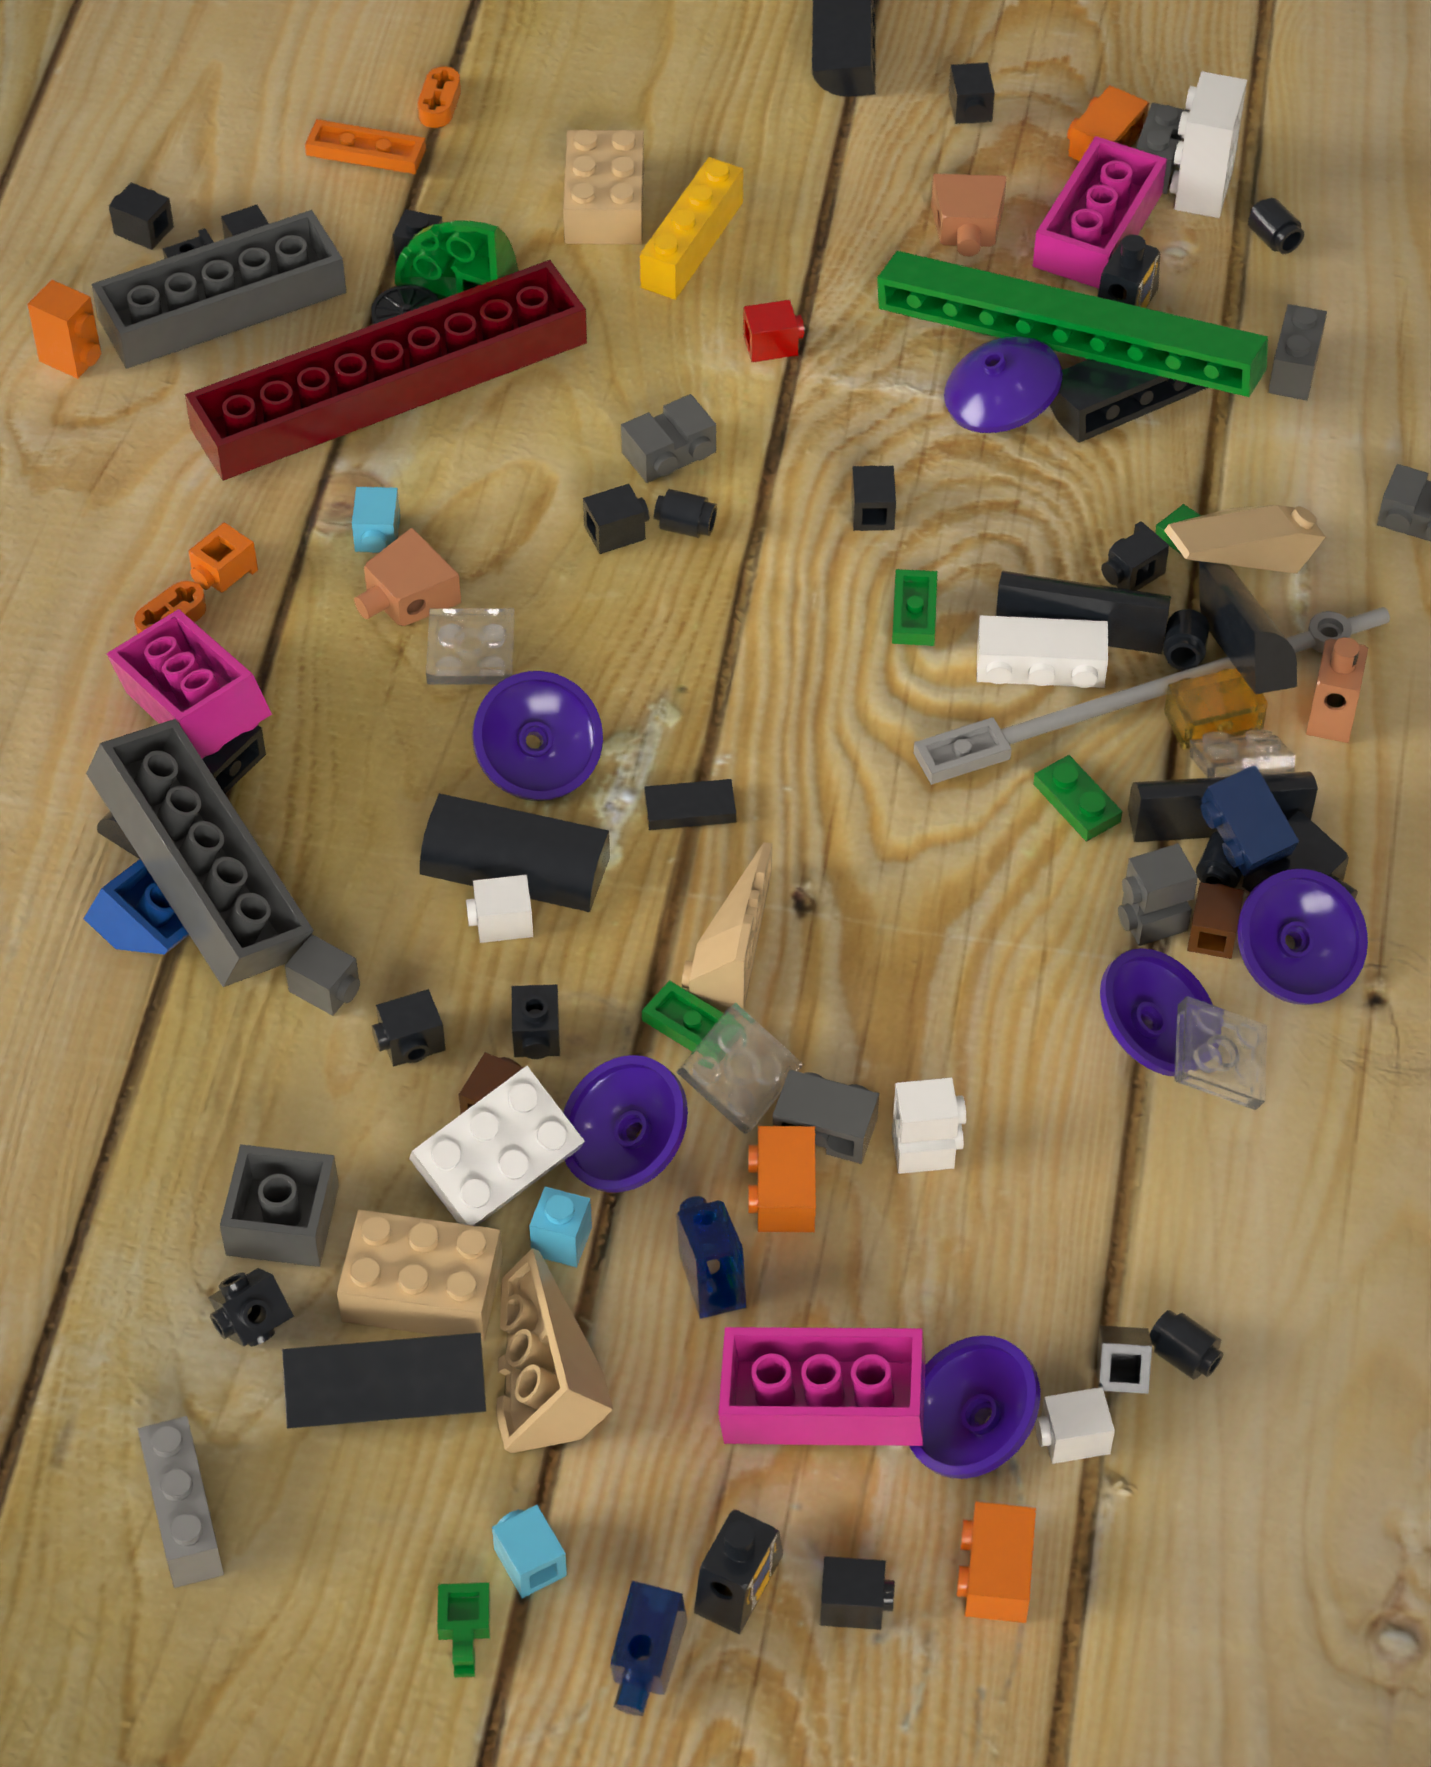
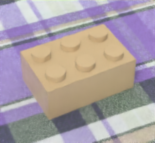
M567 130L563 204L565 244H642L644 130Z
M358 1210L337 1290L341 1321L437 1336L481 1333V1339L484 1342L503 1261L500 1229Z

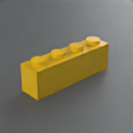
M711 157L707 158L640 253V285L642 289L674 300L677 299L743 204V168Z

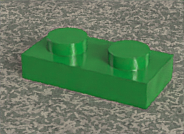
M896 569L892 644L934 646L938 571Z
M1070 755L1034 774L1033 785L1086 842L1121 823L1123 811Z
M670 980L642 1010L643 1022L714 1066L724 1058L743 1036L742 1024Z

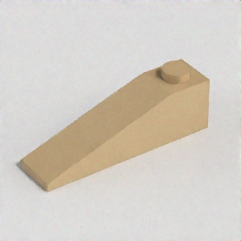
M1281 505L1230 508L1171 523L1164 530L1187 560L1294 574L1301 570L1326 538L1316 525V517L1309 510L1301 506L1295 508Z
M763 842L698 941L694 960L685 961L682 988H689L691 994L719 1011L744 1014L772 872V843Z
M532 1248L502 1277L500 1329L507 1332L506 1355L498 1359V1372L505 1375V1396L497 1398L496 1415L504 1449L510 1453L581 1440L613 1410L604 1373L540 1251Z

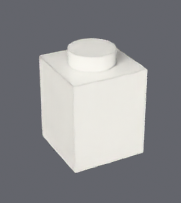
M527 875L473 881L474 899H466L469 926L478 925L480 943L533 937L532 909Z
M1103 1387L1045 1396L1042 1415L1037 1417L1035 1422L1039 1445L1041 1447L1048 1446L1052 1464L1109 1455L1111 1453L1115 1430Z

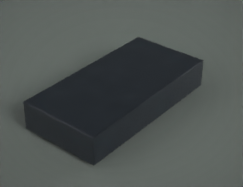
M731 779L644 786L649 830L736 823V807Z

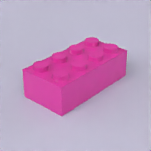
M1095 136L1036 231L1033 267L1099 289L1103 269L1122 239L1127 235L1139 234L1163 193L1167 159Z
M179 609L106 653L126 693L159 724L176 719L201 758L218 752L224 744L243 732L251 731L259 722L272 715L254 675Z
M725 1327L718 1413L724 1444L923 1446L926 1365L923 1328Z

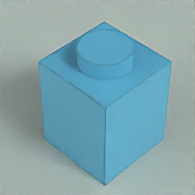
M356 487L352 517L355 552H381L398 538L400 524L398 488Z
M545 1186L529 1225L531 1249L534 1248L540 1251L544 1259L577 1268L592 1229L590 1198Z
M538 1505L525 1511L514 1510L502 1517L498 1524L492 1527L494 1550L521 1598L567 1576L566 1553Z

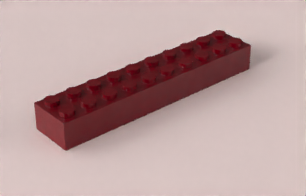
M547 260L185 394L190 429L222 481L587 344L586 308L551 260Z

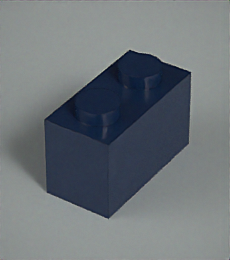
M1256 764L1208 786L1201 800L1203 803L1201 805L1202 815L1210 828H1217L1225 842L1222 844V848L1228 862L1234 868L1238 866L1244 877L1293 853L1299 840Z

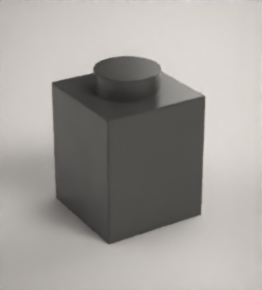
M313 934L285 964L289 992L332 1016L344 1003L347 1004L353 1000L360 987L356 958Z

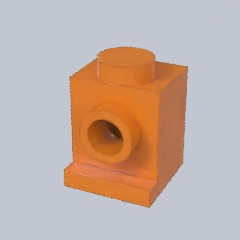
M225 522L188 550L192 568L191 576L195 583L199 584L204 590H208L212 586L223 593L246 573L249 572L253 575L258 571L254 542Z

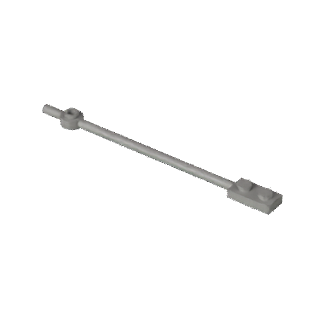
M1385 607L1350 618H1346L1336 612H1321L1311 619L1308 631L1286 639L1293 647L1295 653L1313 648L1323 654L1325 640L1330 638L1336 640L1343 637L1350 638L1352 634L1389 623L1390 616ZM1225 657L1003 729L999 728L994 717L914 742L913 753L932 785L1009 760L1012 749L1010 744L1219 678L1238 670L1231 660Z

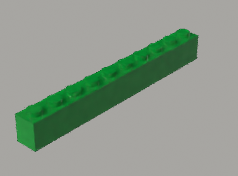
M901 251L895 252L877 276L879 309L998 338H1032L1047 344L1053 351L1250 397L1267 370L1268 336Z

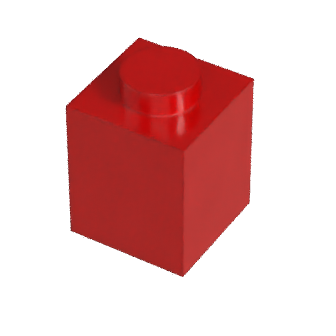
M790 299L743 306V336L751 362L798 356V339L804 338V324L802 316L794 314Z

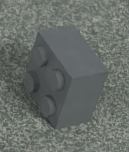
M240 1144L220 1222L226 1256L320 1267L339 1188L335 1156Z

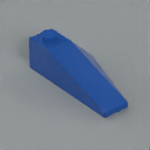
M141 859L101 888L83 918L118 950L165 955L189 936Z

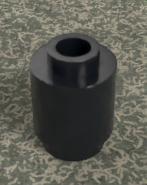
M1276 198L1261 200L1252 207L1248 226L1271 250L1279 251L1281 254H1288L1301 244L1304 238L1301 222Z
M668 489L665 496H658L654 509V519L659 520V528L661 530L699 538L701 534L711 535L717 516V504L709 502L708 497Z
M1183 609L1176 611L1168 619L1163 653L1168 663L1177 670L1184 671L1197 667L1205 658L1210 625L1202 613L1192 609Z
M1217 831L1211 835L1196 867V875L1203 883L1223 884L1230 888H1236L1242 873L1238 866L1234 868L1228 862L1222 848V844L1225 842Z
M1167 1310L1150 1331L1151 1343L1155 1347L1154 1352L1193 1380L1197 1379L1201 1374L1209 1377L1223 1358L1224 1353L1219 1350L1221 1339L1184 1313L1177 1315L1171 1310Z

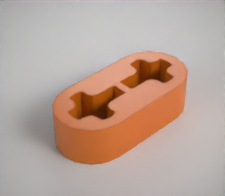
M447 66L437 67L427 74L418 99L419 120L423 125L430 128H440L452 120L461 94L460 75L454 68Z
M181 581L166 589L136 612L134 621L137 634L177 609L181 610L194 623L198 621L207 609L203 588L193 581Z

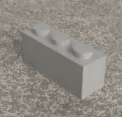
M184 1416L138 1428L165 1555L174 1588L224 1575L188 1417Z

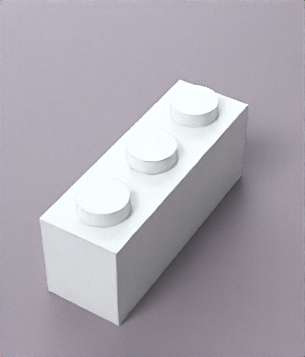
M980 615L977 640L976 682L1073 686L1080 688L1105 687L1108 665V621Z

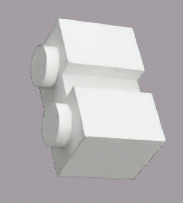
M952 1078L895 1083L892 1139L898 1174L954 1169L956 1150L963 1149L964 1145L961 1124H966V1107L963 1095L955 1096Z

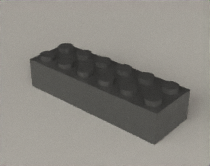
M312 210L91 284L98 320L126 369L347 293L343 258Z
M173 719L100 743L86 774L222 987L286 964L312 935L314 930L177 720Z

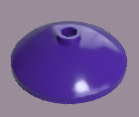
M1004 337L992 340L972 350L955 366L945 385V404L953 420L970 431L998 433L1012 430L1035 419L1053 402L1061 387L1062 368L1052 348L1039 340L1027 337Z
M527 671L502 680L488 692L478 707L474 718L472 741L480 767L497 787L517 798L530 801H548L568 795L589 778L601 756L603 729L594 703L578 685L555 673ZM528 735L537 736L540 740V747L536 749L530 748L526 743V737Z
M1291 869L1270 876L1257 885L1247 897L1238 921V944L1246 968L1264 990L1285 1002L1298 1005H1312L1326 1002L1339 996L1355 982L1366 960L1368 933L1359 905L1343 885L1321 872L1308 869ZM1286 935H1290L1294 939V949L1287 946L1285 942Z
M1144 948L1126 951L1108 965L1101 980V1006L1104 1018L1113 1037L1130 1057L1154 1072L1174 1077L1191 1075L1204 1067L1212 1059L1219 1041L1217 1015L1206 990L1184 965L1162 952Z
M639 1055L614 1058L593 1069L576 1086L563 1111L564 1115L585 1141L578 1151L564 1161L570 1171L580 1181L599 1191L625 1192L638 1188L654 1179L674 1158L686 1131L688 1119L687 1099L678 1078L660 1062ZM642 1129L640 1135L636 1138V1134Z
M994 1336L965 1338L950 1344L933 1356L925 1365L923 1446H909L917 1459L933 1472L955 1479L978 1477L997 1469L1007 1462L1029 1437L1040 1408V1382L1036 1369L1030 1359L1011 1342Z

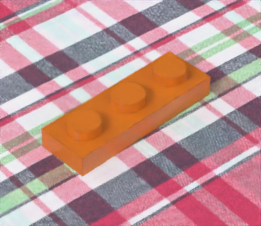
M316 119L305 143L306 156L416 174L426 151L425 137Z

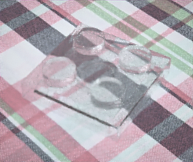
M514 608L429 609L426 664L427 685L498 684L512 676L515 631Z
M1270 730L1246 731V736L1229 737L1227 733L1209 732L1202 735L1203 739L1190 740V757L1206 777L1231 776L1256 764L1261 774L1295 772V754L1277 735H1272Z
M1186 996L1178 1004L1175 1082L1253 1110L1258 1109L1265 1102L1267 1025Z
M735 1002L720 1017L676 1073L740 1131L747 1134L755 1127L780 1095L789 1069L799 1071L804 1064Z

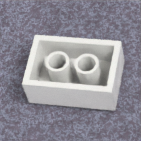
M1201 71L1197 87L1190 86L1185 107L1190 112L1182 111L1178 128V135H1182L1181 139H1184V142L1178 141L1174 164H1177V168H1180V171L1174 170L1170 193L1176 194L1174 210L1220 218L1234 169L1247 85L1246 79Z
M526 1066L412 1150L409 1159L458 1224L478 1226L578 1151L585 1141L533 1072Z

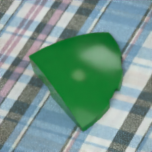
M455 220L433 224L414 235L408 246L399 255L396 263L395 286H422L431 290L441 300L519 270L511 242L498 226L475 221Z

